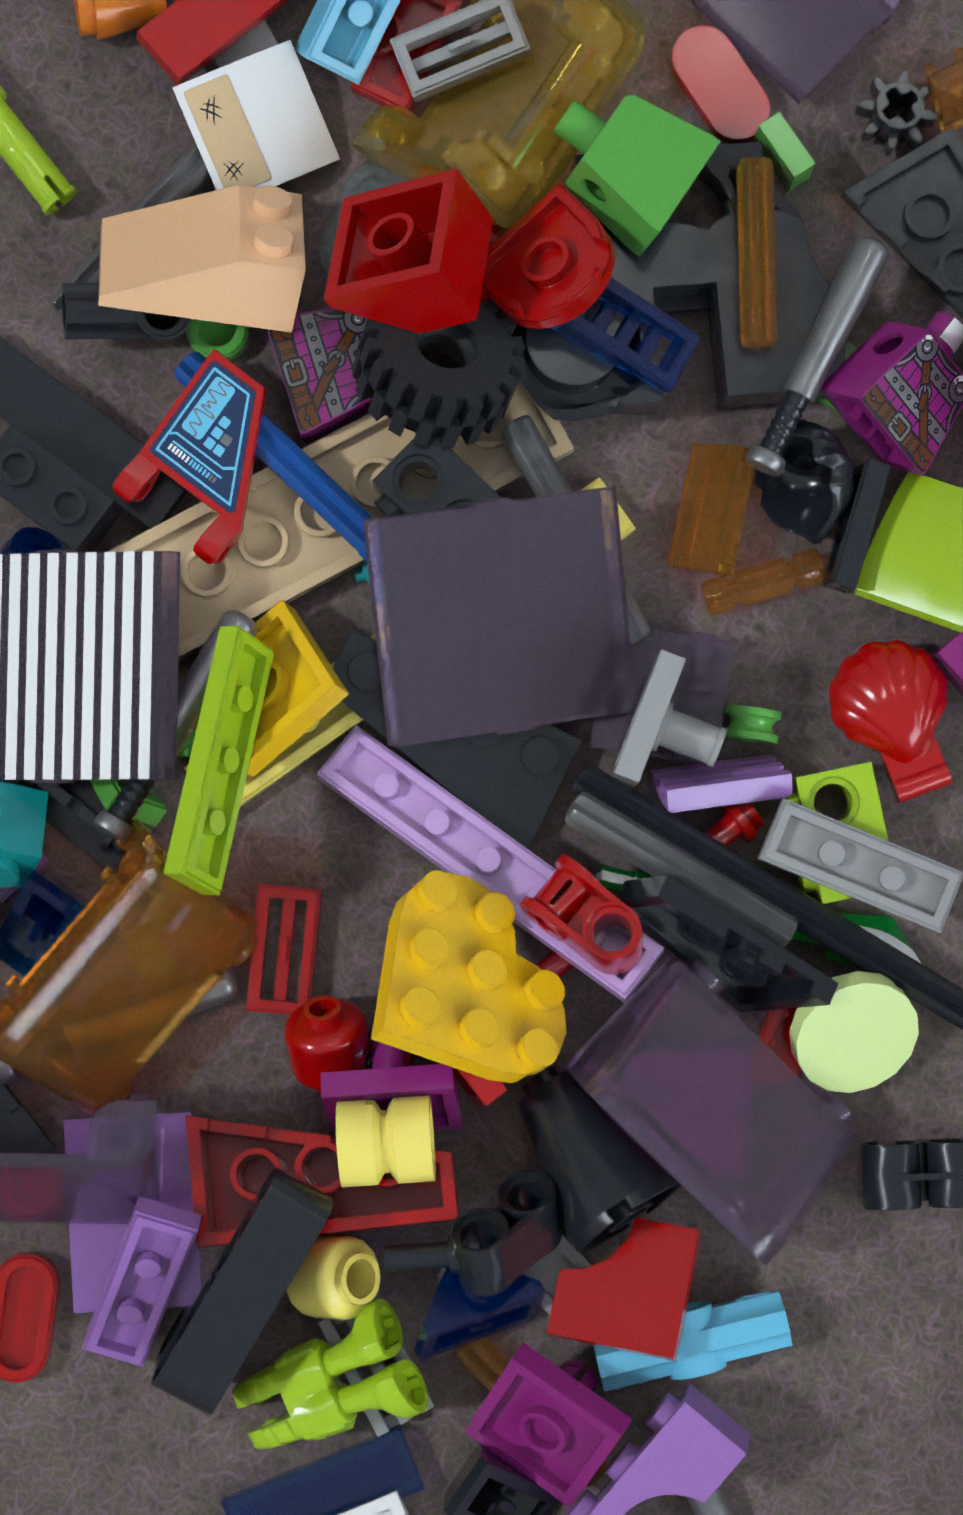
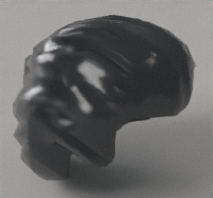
M801 419L798 422L797 428L793 431L792 438L788 441L787 448L783 451L782 458H784L786 464L782 473L779 476H771L753 468V477L750 479V482L762 490L760 506L775 525L787 532L802 536L812 544L817 545L822 543L837 519L848 508L854 496V464L836 435L822 425Z

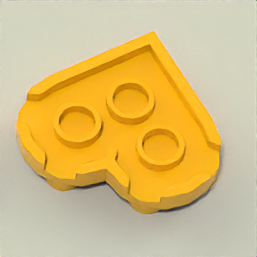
M434 870L426 874L396 902L391 915L371 1039L487 1080L515 1083L526 1076L541 1072L557 1059L566 1035L565 1008L562 1003L565 997V988L563 982L555 973L549 970H541L537 965L516 953L515 929L512 925L515 919V909L512 902L505 895L499 892H491L488 888L468 876Z

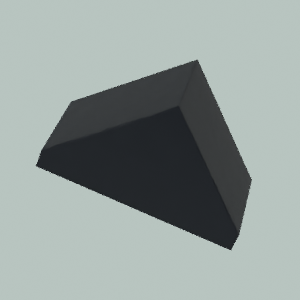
M478 1443L445 1491L444 1512L448 1515H552L561 1501Z

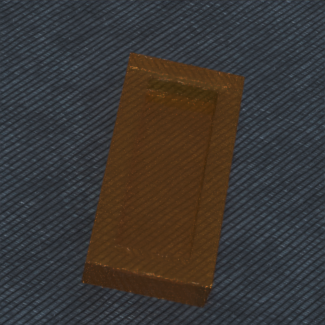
M693 443L667 566L685 572L733 576L755 470L746 461L749 448L737 445Z

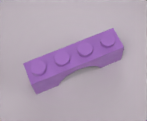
M692 1384L689 1385L678 1399L668 1393L645 1422L652 1429L637 1448L629 1441L626 1442L604 1470V1473L610 1477V1480L597 1495H594L587 1489L566 1515H625L640 1502L662 1495H679L706 1502L746 1456L751 1434Z

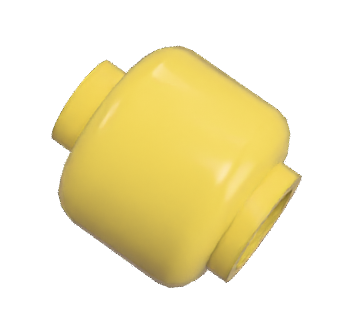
M342 1234L319 1235L286 1292L291 1304L304 1315L318 1319L340 1321L353 1319L364 1306L373 1301L377 1296L381 1281L379 1263L373 1249L362 1239Z

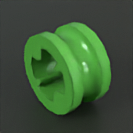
M725 705L724 713L730 718L729 726L726 727L725 738L759 744H778L779 736L774 734L773 724L781 720L782 712L753 706Z

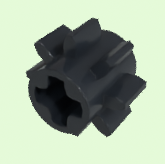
M906 71L901 72L897 82L887 86L882 79L874 78L869 88L871 95L876 101L861 100L855 110V114L858 116L869 118V125L861 137L862 141H869L875 137L880 142L885 143V156H890L896 144L904 141L911 149L918 148L923 139L916 126L922 128L932 127L937 119L935 112L924 110V101L931 91L930 86H925L918 90L914 85L908 83ZM888 106L894 111L901 107L908 111L905 120L899 116L889 120L885 117L884 113Z

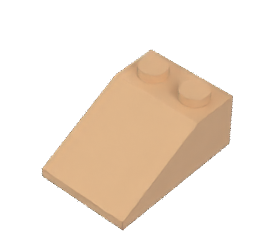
M235 185L102 218L98 306L292 333L306 272L302 194L287 192L275 186H262L258 188Z

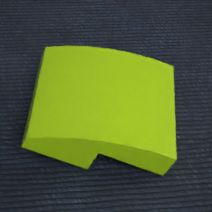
M908 472L893 497L869 547L855 589V595L963 633V488L925 475L921 476Z

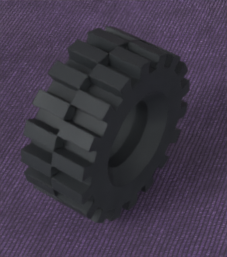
M489 297L483 304L480 303L476 321L420 334L367 319L352 366L353 378L359 379L355 389L360 401L372 398L368 412L376 421L385 415L389 417L391 422L388 430L400 437L405 428L415 432L413 443L427 446L432 436L439 437L441 448H454L460 435L466 445L479 441L482 431L489 435L497 428L500 419H503L523 373L526 358H521L525 346L522 336L512 337L516 324L507 316L499 319L496 316L498 307ZM431 349L443 352L456 360L461 368H445L433 364L419 350Z

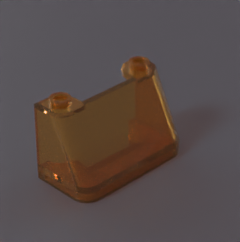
M137 818L130 825L134 830L128 841L122 842L117 840L115 842L118 847L125 851V856L118 866V873L110 866H107L100 875L105 882L102 889L23 980H20L15 975L9 979L5 985L10 995L0 999V1060L91 1116L97 1115L103 1110L110 1113L122 1104L130 1092L132 1079L231 965L233 967L240 965L249 957L258 941L257 936L254 935L257 927L255 917L226 891L222 889L220 896L202 895L163 874L170 845Z

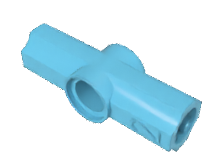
M778 1289L740 1296L736 1299L712 1304V1301L709 1300L688 1303L676 1362L593 1345L605 1392L638 1383L642 1384L666 1376H670L673 1380H683L708 1375L725 1368L728 1361L793 1346L780 1292Z

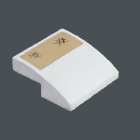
M291 40L173 87V91L216 190L235 185L258 188L262 186L276 187L340 160Z

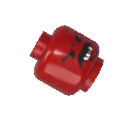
M327 995L317 996L293 1011L285 1023V1043L291 1071L298 1082L308 1088L321 1092L320 1073L370 1068L372 1064V1047L367 1019L358 1005L343 998Z

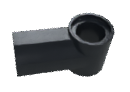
M62 283L61 304L65 340L154 338L165 341L177 338L186 331L191 323L189 318L174 316L172 321L165 327L154 328L147 322L144 312L98 306L99 283Z

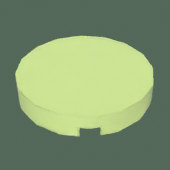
M856 971L835 976L831 979L839 984L830 1005L800 1007L796 1009L789 1030L791 1052L809 1081L827 1091L853 1093L873 1088L898 1072L913 1052L919 1035L918 1017L916 1010L903 990L882 974Z

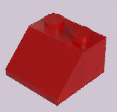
M457 168L345 197L342 202L324 301L330 308L418 334L476 321L493 217Z

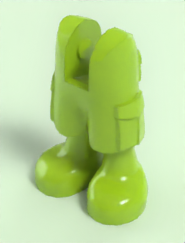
M378 1298L364 1306L355 1317L352 1331L336 1345L332 1346L326 1343V1341L317 1338L306 1341L292 1349L286 1350L276 1358L274 1364L245 1378L232 1389L237 1409L254 1403H261L271 1398V1396L280 1393L288 1413L281 1416L276 1415L265 1423L247 1432L255 1449H270L302 1439L306 1441L326 1439V1437L353 1429L357 1413L372 1409L384 1410L394 1416L410 1419L427 1410L428 1393L425 1381L418 1367L410 1360L404 1359L390 1364L372 1376L351 1385L342 1383L339 1379V1375L361 1366L382 1362L399 1353L403 1344L402 1328L396 1312L386 1300Z

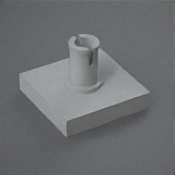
M662 649L654 660L611 773V777L616 778L631 788H634L639 783L651 750L656 751L658 746L702 761L707 766L713 767L727 732V728H719L673 710L674 703L670 702L686 658Z

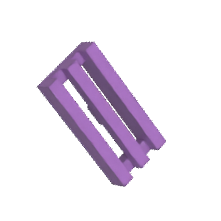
M773 754L716 761L713 767L707 766L706 763L652 769L650 770L651 792L666 810L674 813L786 798L788 795H792V773L788 769L784 770V765L781 762H776V757Z

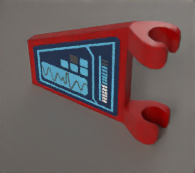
M213 349L141 451L123 469L113 483L112 489L122 499L128 502H140L148 495L160 472L163 471L219 514L200 536L193 548L196 556L208 564L223 562L243 531L267 388L219 351Z

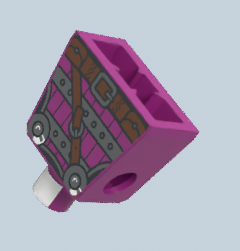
M330 308L296 313L292 333L267 329L304 444L313 442L369 413L368 409L372 398L360 401L355 390L359 379L352 376V366L356 358L354 356L367 318Z
M937 312L925 329L892 321L882 324L824 381L820 389L822 394L879 462L921 476L929 468L963 407V373L951 359L963 342V324L945 312Z

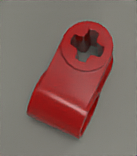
M562 854L555 862L557 867L555 873L534 897L525 896L519 906L542 930L558 941L564 942L594 966L595 969L612 975H619L630 971L638 964L643 953L642 926L638 915L632 908L603 887L586 868L569 856ZM610 926L621 927L631 935L629 943L617 951H606L596 944L595 939L599 932Z

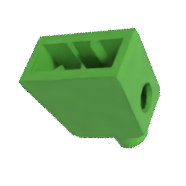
M632 94L625 95L607 122L575 99L553 130V133L584 154L565 182L568 190L638 257L641 256L659 234L721 142L702 129Z

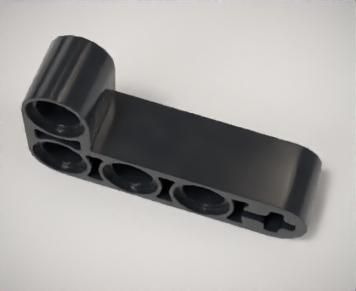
M278 1167L272 1170L191 1308L185 1306L170 1328L156 1360L151 1380L152 1386L207 1415L212 1414L323 1229L334 1205L335 1199Z

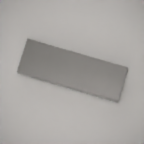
M784 798L780 801L757 858L765 863L936 933L942 932L963 880L962 871Z

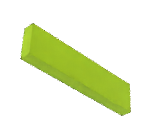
M220 626L163 872L166 876L200 895L220 896L274 656V651L240 626Z

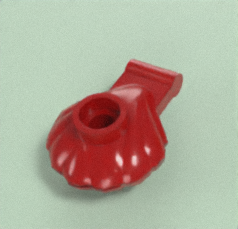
M899 639L887 642H869L862 645L855 654L845 658L840 665L836 677L831 681L829 698L833 723L838 729L844 731L845 737L849 740L879 752L894 796L898 803H902L952 784V778L934 735V730L948 701L946 696L948 680L930 653L923 648H915Z

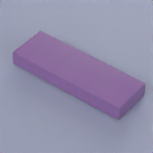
M138 1196L85 1332L81 1349L137 1366H144L198 1233L201 1214Z

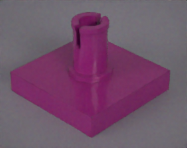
M373 1025L369 1027L370 1037L372 1036ZM371 1039L372 1069L320 1073L321 1099L335 1137L337 1102L374 1100L381 1110H387L393 1098L428 1095L431 1098L434 1131L463 1129L461 1100L454 1069L444 1064L411 1066L409 1052Z
M523 1342L468 1424L464 1433L571 1508L620 1440L632 1419L594 1393L598 1381L597 1376L590 1367L579 1382L575 1377L584 1363L570 1360L564 1362L559 1368Z

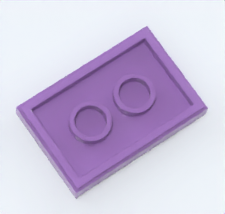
M194 1111L79 1117L63 1120L74 1313L94 1312L138 1196L194 1212L185 1115L194 1116ZM196 1238L167 1308L192 1306L203 1288L201 1247L196 1246Z

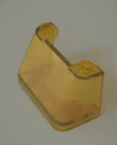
M469 0V2L471 3V5H472V4H475V3H477V2H479V1H482V0ZM511 0L529 43L531 55L435 94L420 118L401 106L385 105L380 107L368 117L351 144L371 163L405 181L457 168L493 217L492 225L509 229L554 188L578 150L553 133V130L573 101L576 99L600 117L639 59L644 47V24L639 14L626 0ZM500 13L485 19L477 32L505 21L503 14ZM512 36L460 57L455 65L513 41Z

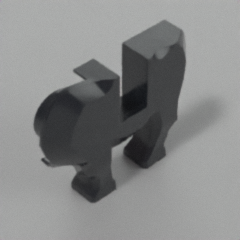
M761 142L718 145L697 177L715 192L723 204V217L718 219L709 230L667 221L655 239L638 257L599 220L610 236L615 251L613 273L601 296L584 313L569 322L555 327L534 329L516 324L512 337L522 336L525 348L521 358H526L524 370L519 381L535 404L553 420L574 422L611 414H656L664 402L656 315L708 311L717 408L728 409L747 405H780V402L785 397L782 389L804 347L830 288L811 255L803 227V219L796 209L781 197L775 185L762 169ZM584 154L574 155L570 169L571 173ZM845 343L826 379L845 361ZM819 391L816 398L823 396L821 391Z

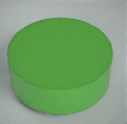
M191 319V323L186 329V335L193 350L201 353L205 358L209 356L213 349H216L229 360H234L243 353L249 343L250 327Z

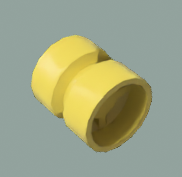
M429 1095L393 1098L387 1110H381L374 1100L341 1101L336 1103V1144L342 1188L378 1185L384 1173H391L398 1184L436 1181L434 1127L431 1098Z

